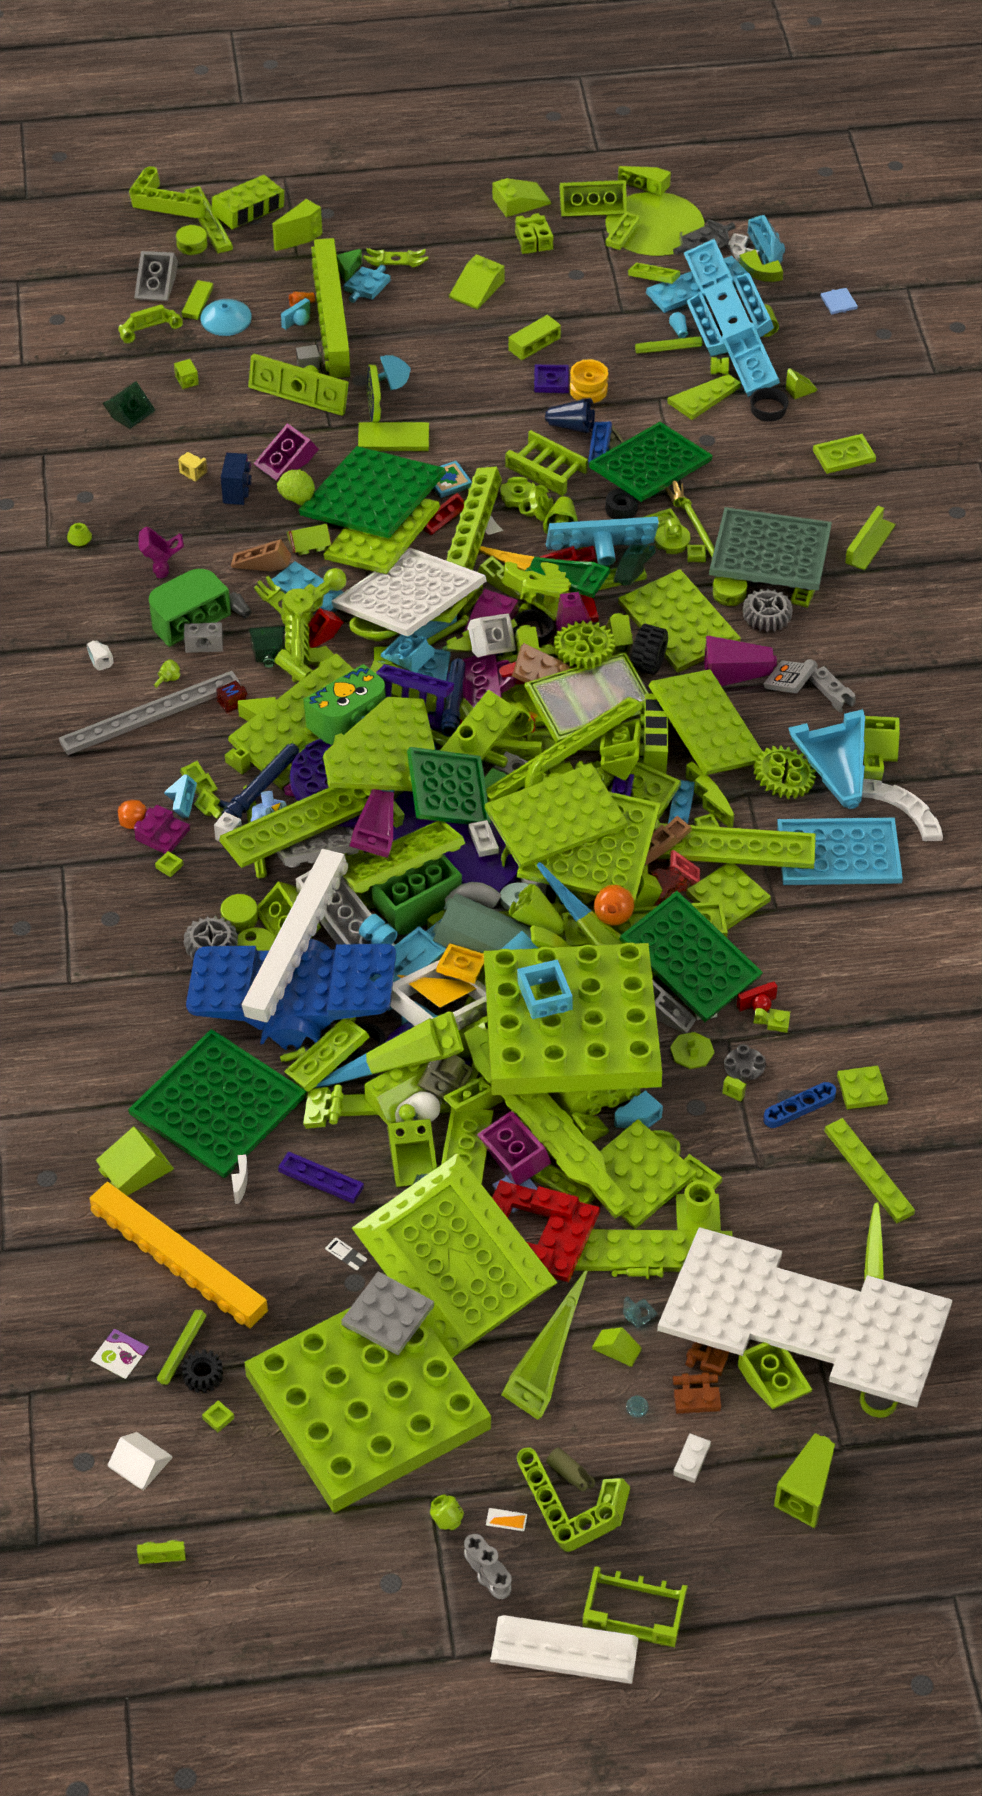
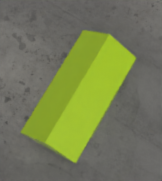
M640 718L621 722L620 725L613 727L601 737L599 749L601 753V768L626 781L639 760Z

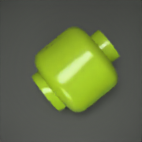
M445 1494L440 1495L432 1501L430 1515L440 1529L454 1530L460 1526L464 1512L455 1497Z

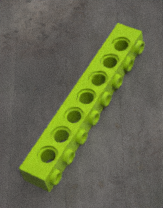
M497 467L476 469L475 475L472 478L471 488L468 490L467 500L464 502L463 512L460 514L459 524L456 526L455 536L452 538L451 548L448 550L446 561L473 570L502 482Z

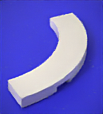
M863 779L862 798H873L896 806L915 822L923 841H942L943 834L937 818L929 811L930 808L921 799L897 785L891 786L882 783L880 780Z

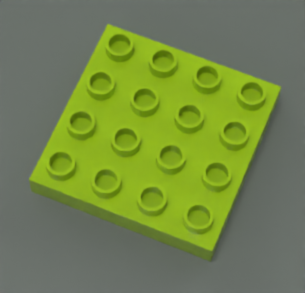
M648 943L484 951L492 1095L662 1087V1065ZM558 959L573 996V1010L532 1019L518 985L517 969ZM557 980L530 986L535 1000L563 994Z
M350 1308L244 1362L246 1377L333 1513L491 1429L490 1413L425 1319L399 1355L343 1326L341 1320Z

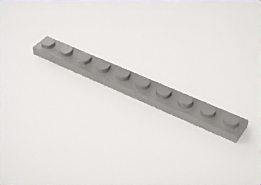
M229 671L59 737V742L66 754L70 755L226 694V691L230 688L224 691L222 689L233 684L235 686L230 691L241 688L240 682L233 671Z

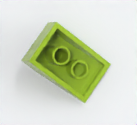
M510 178L493 182L492 198L506 217L551 204L549 198L536 182Z
M305 199L272 223L274 250L279 251L309 243L322 234L321 207Z
M476 254L465 266L449 294V298L478 310L505 282V266Z
M763 1342L745 1350L743 1356L739 1355L738 1368L748 1384L772 1410L812 1392V1388L788 1350Z

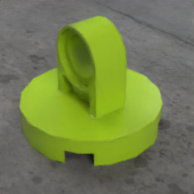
M543 485L531 488L529 498L522 500L519 505L520 512L528 517L535 515L540 521H544V518L554 505L553 499L548 498L546 494L549 492L548 489ZM530 503L531 509L526 512L525 507Z
M671 518L657 529L654 541L659 550H666L668 554H678L684 552L687 545H690L691 538L689 531L681 525L679 519Z

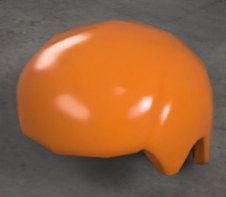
M132 799L123 802L118 808L120 825L127 829H134L136 822L143 821L147 811L145 805L139 800Z

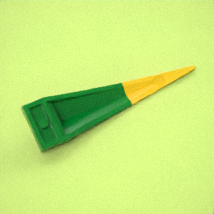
M480 546L479 552L490 557L493 556L504 563L513 562L517 564V568L520 570L534 571L541 575H545L541 567L542 562L558 565V570L566 572L565 577L571 583L569 592H579V594L594 598L610 574L609 567L595 562L548 559L510 553Z

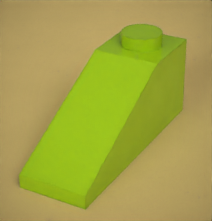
M483 1076L444 1096V1100L456 1112L489 1109L505 1101L501 1095H492L491 1083H488Z

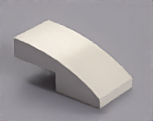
M238 1155L240 1173L231 1174L235 1204L241 1202L247 1186L248 1169L246 1155Z

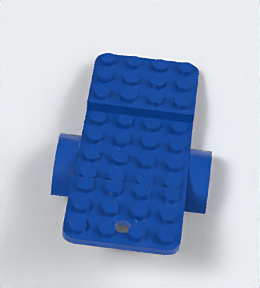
M310 938L308 949L301 956L300 965L295 968L292 980L285 988L283 998L279 999L276 1005L275 1014L271 1015L268 1023L245 1017L242 1003L270 950L257 951L256 946H205L195 952L186 1001L187 1010L192 1015L245 1021L255 1028L262 1030L260 1044H264L265 1040L270 1037L285 1050H287L288 1045H294L297 1050L306 1036L316 1043L321 1037V1030L325 1029L333 1020L384 1013L389 1009L397 956L396 949L391 944L336 945L335 950H331L324 943ZM375 974L381 975L375 982L370 980Z

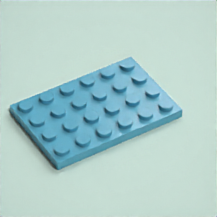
M895 818L777 819L778 831L816 833L814 869L781 867L783 885L902 883L903 877Z

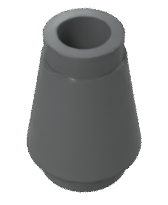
M236 592L229 594L230 609L243 618L249 617L252 610L241 594Z

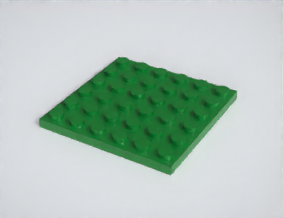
M356 446L314 492L313 497L300 507L299 514L300 516L389 539L444 477L446 471L443 467Z
M210 1029L128 1111L138 1121L225 1179L239 1165L238 1155H246L247 1157L307 1096V1093L280 1073Z

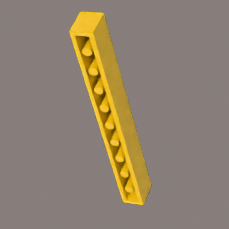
M108 1181L89 1198L90 1210L96 1217H102L112 1229H118L127 1240L134 1241L143 1252L150 1253L159 1264L166 1265L175 1276L182 1277L191 1288L198 1289L207 1300L214 1301L223 1312L230 1313L239 1324H244L251 1328L268 1312L267 1299Z

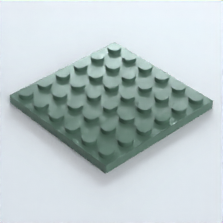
M725 507L709 575L770 583L772 585H784L792 588L819 590L832 522Z

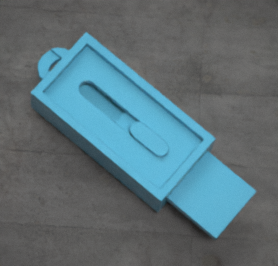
M435 924L426 932L418 926L394 946L397 956L393 982L401 979L397 975L407 976L441 959L447 947L433 941L435 934L432 931ZM375 974L370 980L375 982L381 975Z

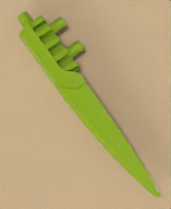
M878 1202L873 1206L870 1220L864 1282L867 1275L884 1280L882 1231Z

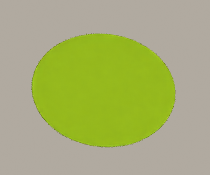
M642 192L627 196V212L640 215L641 219L623 248L650 256L674 254L673 249L681 246L679 240L680 232L684 236L704 227L703 216L695 205L674 194L663 193L660 196L651 192ZM623 214L606 216L605 224L608 234L611 233Z

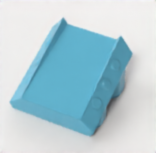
M401 634L381 653V657L418 673V670L431 657L434 658L435 648L428 644L425 636L414 638L413 635L407 637Z

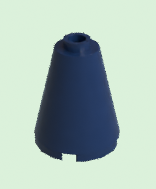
M584 398L551 407L545 413V420L550 426L592 433L590 429H593L595 422V409H591L590 404H593L591 398Z

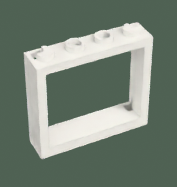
M440 960L393 982L390 1006L414 1026L429 1018L433 1019V1017L409 998V996L418 992L409 984L423 977L460 980L436 972ZM478 980L475 984L470 983L477 989L468 993L476 1001L453 1012L458 1030L487 1015L485 985Z

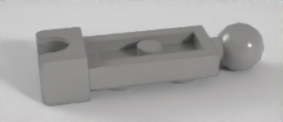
M809 659L804 662L805 664L814 665L815 671L808 679L832 702V706L838 712H843L842 706L844 703L851 707L854 706L856 696L848 687L846 688L824 666L817 669L816 661Z

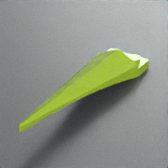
M587 1270L582 1272L510 1375L509 1381L501 1394L537 1420L542 1417L551 1400L563 1348L587 1276Z

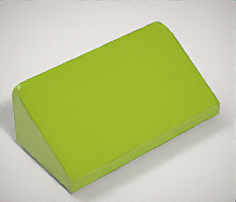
M623 1478L603 1479L597 1505L604 1502L611 1503L619 1514L620 1523L618 1526H621L630 1486ZM612 1513L606 1514L603 1519H609Z

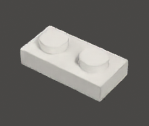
M488 821L468 824V830L479 857L499 853V847Z
M689 1434L673 1475L695 1483L710 1448L711 1441Z

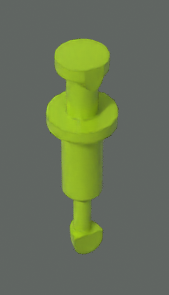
M646 1265V1268L613 1270L611 1275L617 1277V1274H627L628 1277H646V1280H649L650 1276H660V1278H663L664 1268L650 1269L649 1265Z

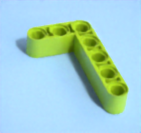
M153 166L146 167L129 190L132 206L137 209L193 218H201L206 214L202 196L157 189L160 185L157 168Z
M527 1447L519 1451L517 1462L556 1542L563 1551H573L618 1527L620 1523L619 1514L609 1502L601 1503L569 1520L534 1449ZM528 1459H534L530 1464H525ZM543 1477L542 1481L534 1483L537 1478ZM552 1496L549 1502H543L546 1497ZM612 1513L609 1519H603L606 1514ZM561 1515L558 1521H553L554 1517ZM586 1524H592L588 1530H582ZM565 1535H571L568 1540L562 1541Z

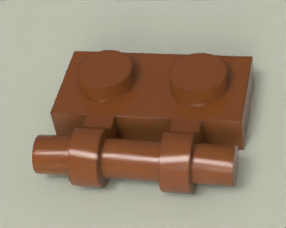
M693 1341L692 1347L688 1349L686 1354L687 1360L685 1365L692 1368L695 1362L701 1361L700 1370L722 1376L730 1352L708 1346L706 1352H703L700 1349L704 1344Z
M701 1372V1375H689L688 1373H682L681 1376L672 1377L673 1385H682V1389H674L676 1414L721 1411L719 1387H710L709 1384L718 1383L717 1374ZM689 1384H702V1388L690 1389Z

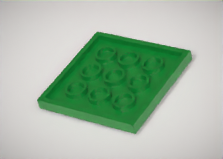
M409 747L407 755L417 819L467 825L488 821L489 825L491 824V819L485 810V804L488 803L481 756Z

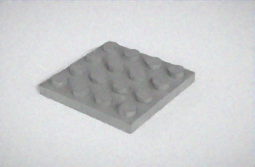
M336 827L325 830L276 853L285 866L297 867L302 862L315 863L322 849L342 854L347 853V855L356 854L360 849L349 846L353 833L351 827Z

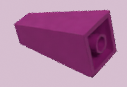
M579 592L560 594L555 624L556 632L561 631V627L567 628L568 623L573 626L575 621L578 624H581L582 620L585 621V624L592 621Z
M706 636L705 670L710 669L721 686L771 675L773 667L777 666V656L773 655V648Z

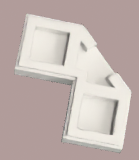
M734 233L729 241L728 248L736 260L740 262V254L752 251L753 249L746 248L750 237Z

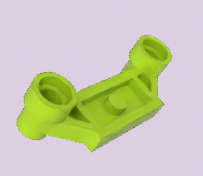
M161 304L131 313L130 318L118 327V331L124 343H131L135 339L134 331L168 322L173 329H178L182 326L183 319L174 310L166 309Z

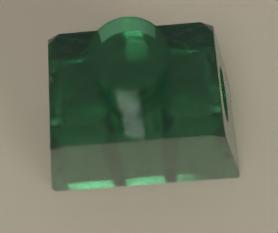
M285 626L249 628L250 643L255 661L263 662L265 667H273L278 652L285 648Z

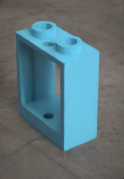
M558 959L517 969L518 985L532 1019L573 1010V996ZM555 980L558 981L563 993L562 995L535 1000L530 986Z

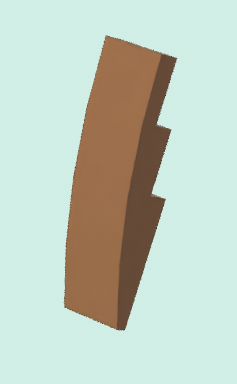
M676 816L668 825H661L653 832L645 866L663 855L692 831L691 826Z

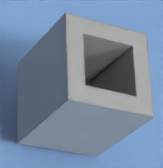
M316 345L296 348L298 367L304 368L307 365H313L320 370L322 354L318 352Z

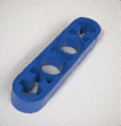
M824 1082L779 1102L765 1110L763 1122L767 1127L777 1128L834 1101L836 1087L832 1083ZM812 1098L814 1103L806 1104L803 1099ZM793 1106L797 1110L795 1112H788L785 1108Z

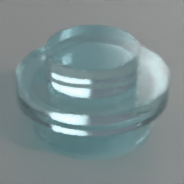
M633 1396L626 1403V1411L632 1417H643L648 1412V1402L642 1396Z

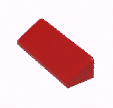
M458 492L440 505L438 511L422 530L432 535L463 511L465 501Z

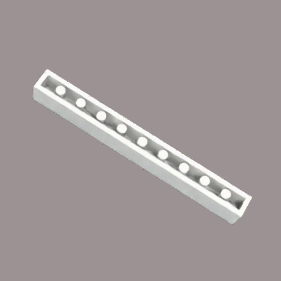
M325 849L321 850L242 1003L245 1017L268 1023L271 1015L275 1014L279 999L283 998L285 988L291 982L295 968L300 965L303 952H306L311 936L315 935L317 925L323 919L327 905H330L332 902L334 891L339 888L340 880L347 872L348 863H346L344 854Z

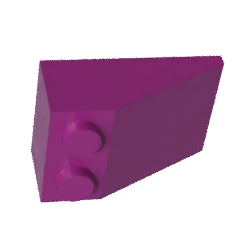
M287 423L253 464L278 482L285 472L298 470L306 465L319 449L309 438Z
M484 589L474 606L464 632L468 630L470 620L509 613L510 619L513 620L518 614V600Z
M512 1111L477 1134L500 1168L514 1184H522L551 1164L546 1148Z

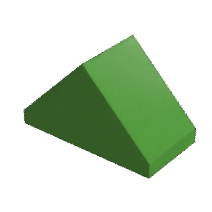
M360 249L336 255L338 271L345 282L356 273L362 264V250Z

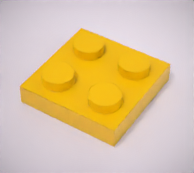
M449 943L437 965L436 972L475 984L484 968V954Z

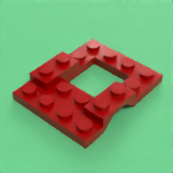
M500 1180L492 1199L507 1218L512 1208L550 1217L538 1244L526 1243L554 1279L569 1283L600 1214V1207L579 1202V1197L548 1188L538 1186L537 1190Z

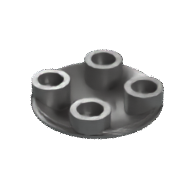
M741 1044L737 1049L732 1050L724 1060V1068L727 1074L741 1081H750L758 1078L764 1072L766 1066L765 1057L759 1051L749 1048L746 1044Z

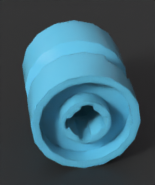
M372 914L365 919L359 929V934L368 942L371 941V944L392 945L397 937V931L389 924H385V921L377 914Z

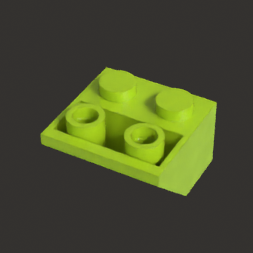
M865 716L864 753L882 754L883 761L897 762L900 733L899 718Z

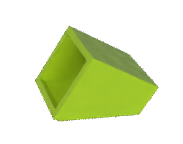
M135 1126L96 1159L100 1165L98 1169L105 1178H109L111 1180L110 1184L126 1196L174 1169L154 1141Z

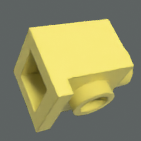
M187 452L178 459L180 473L195 482L207 473V462L204 457L200 459L198 456Z

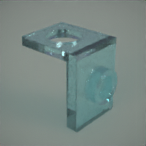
M628 1296L624 1298L623 1314L636 1328L657 1316V1312L645 1299L635 1304ZM639 1308H646L649 1312L648 1315L641 1317V1310Z

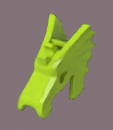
M506 562L502 583L506 587L519 592L520 599H525L540 608L556 622L560 594L568 593L571 587L569 579L565 577L566 572H560L558 565L542 562L541 567L545 575H541L534 571L520 570L517 568V564Z

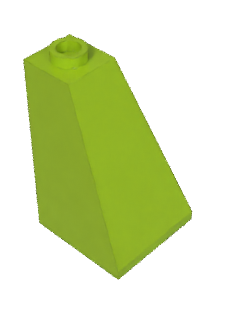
M816 1433L812 1436L778 1482L774 1507L813 1528L816 1527L835 1443L829 1438Z

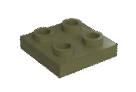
M456 1055L442 1060L431 1061L428 1063L417 1086L446 1102L444 1096L466 1085L473 1068L466 1065L465 1061Z

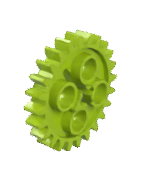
M582 620L581 624L575 621L573 626L568 623L567 628L561 627V631H557V636L554 637L555 655H558V659H563L564 664L570 662V666L577 664V668H580L581 665H584L585 669H587L588 665L595 668L596 663L601 666L602 661L608 662V657L612 658V653H615L614 634H611L610 629L606 630L605 625L599 627V623L592 625V621L588 624H585L584 620Z
M772 746L771 750L766 748L765 752L761 751L753 766L755 769L754 774L757 775L756 780L761 781L760 786H767L765 791L771 789L772 795L779 793L780 798L786 795L787 799L791 795L797 799L798 794L803 797L805 793H809L816 779V770H813V767L808 764L807 758L803 759V753L798 755L796 749L792 752L790 747L784 750L782 746L778 750L775 746ZM783 775L785 776L784 783H782Z

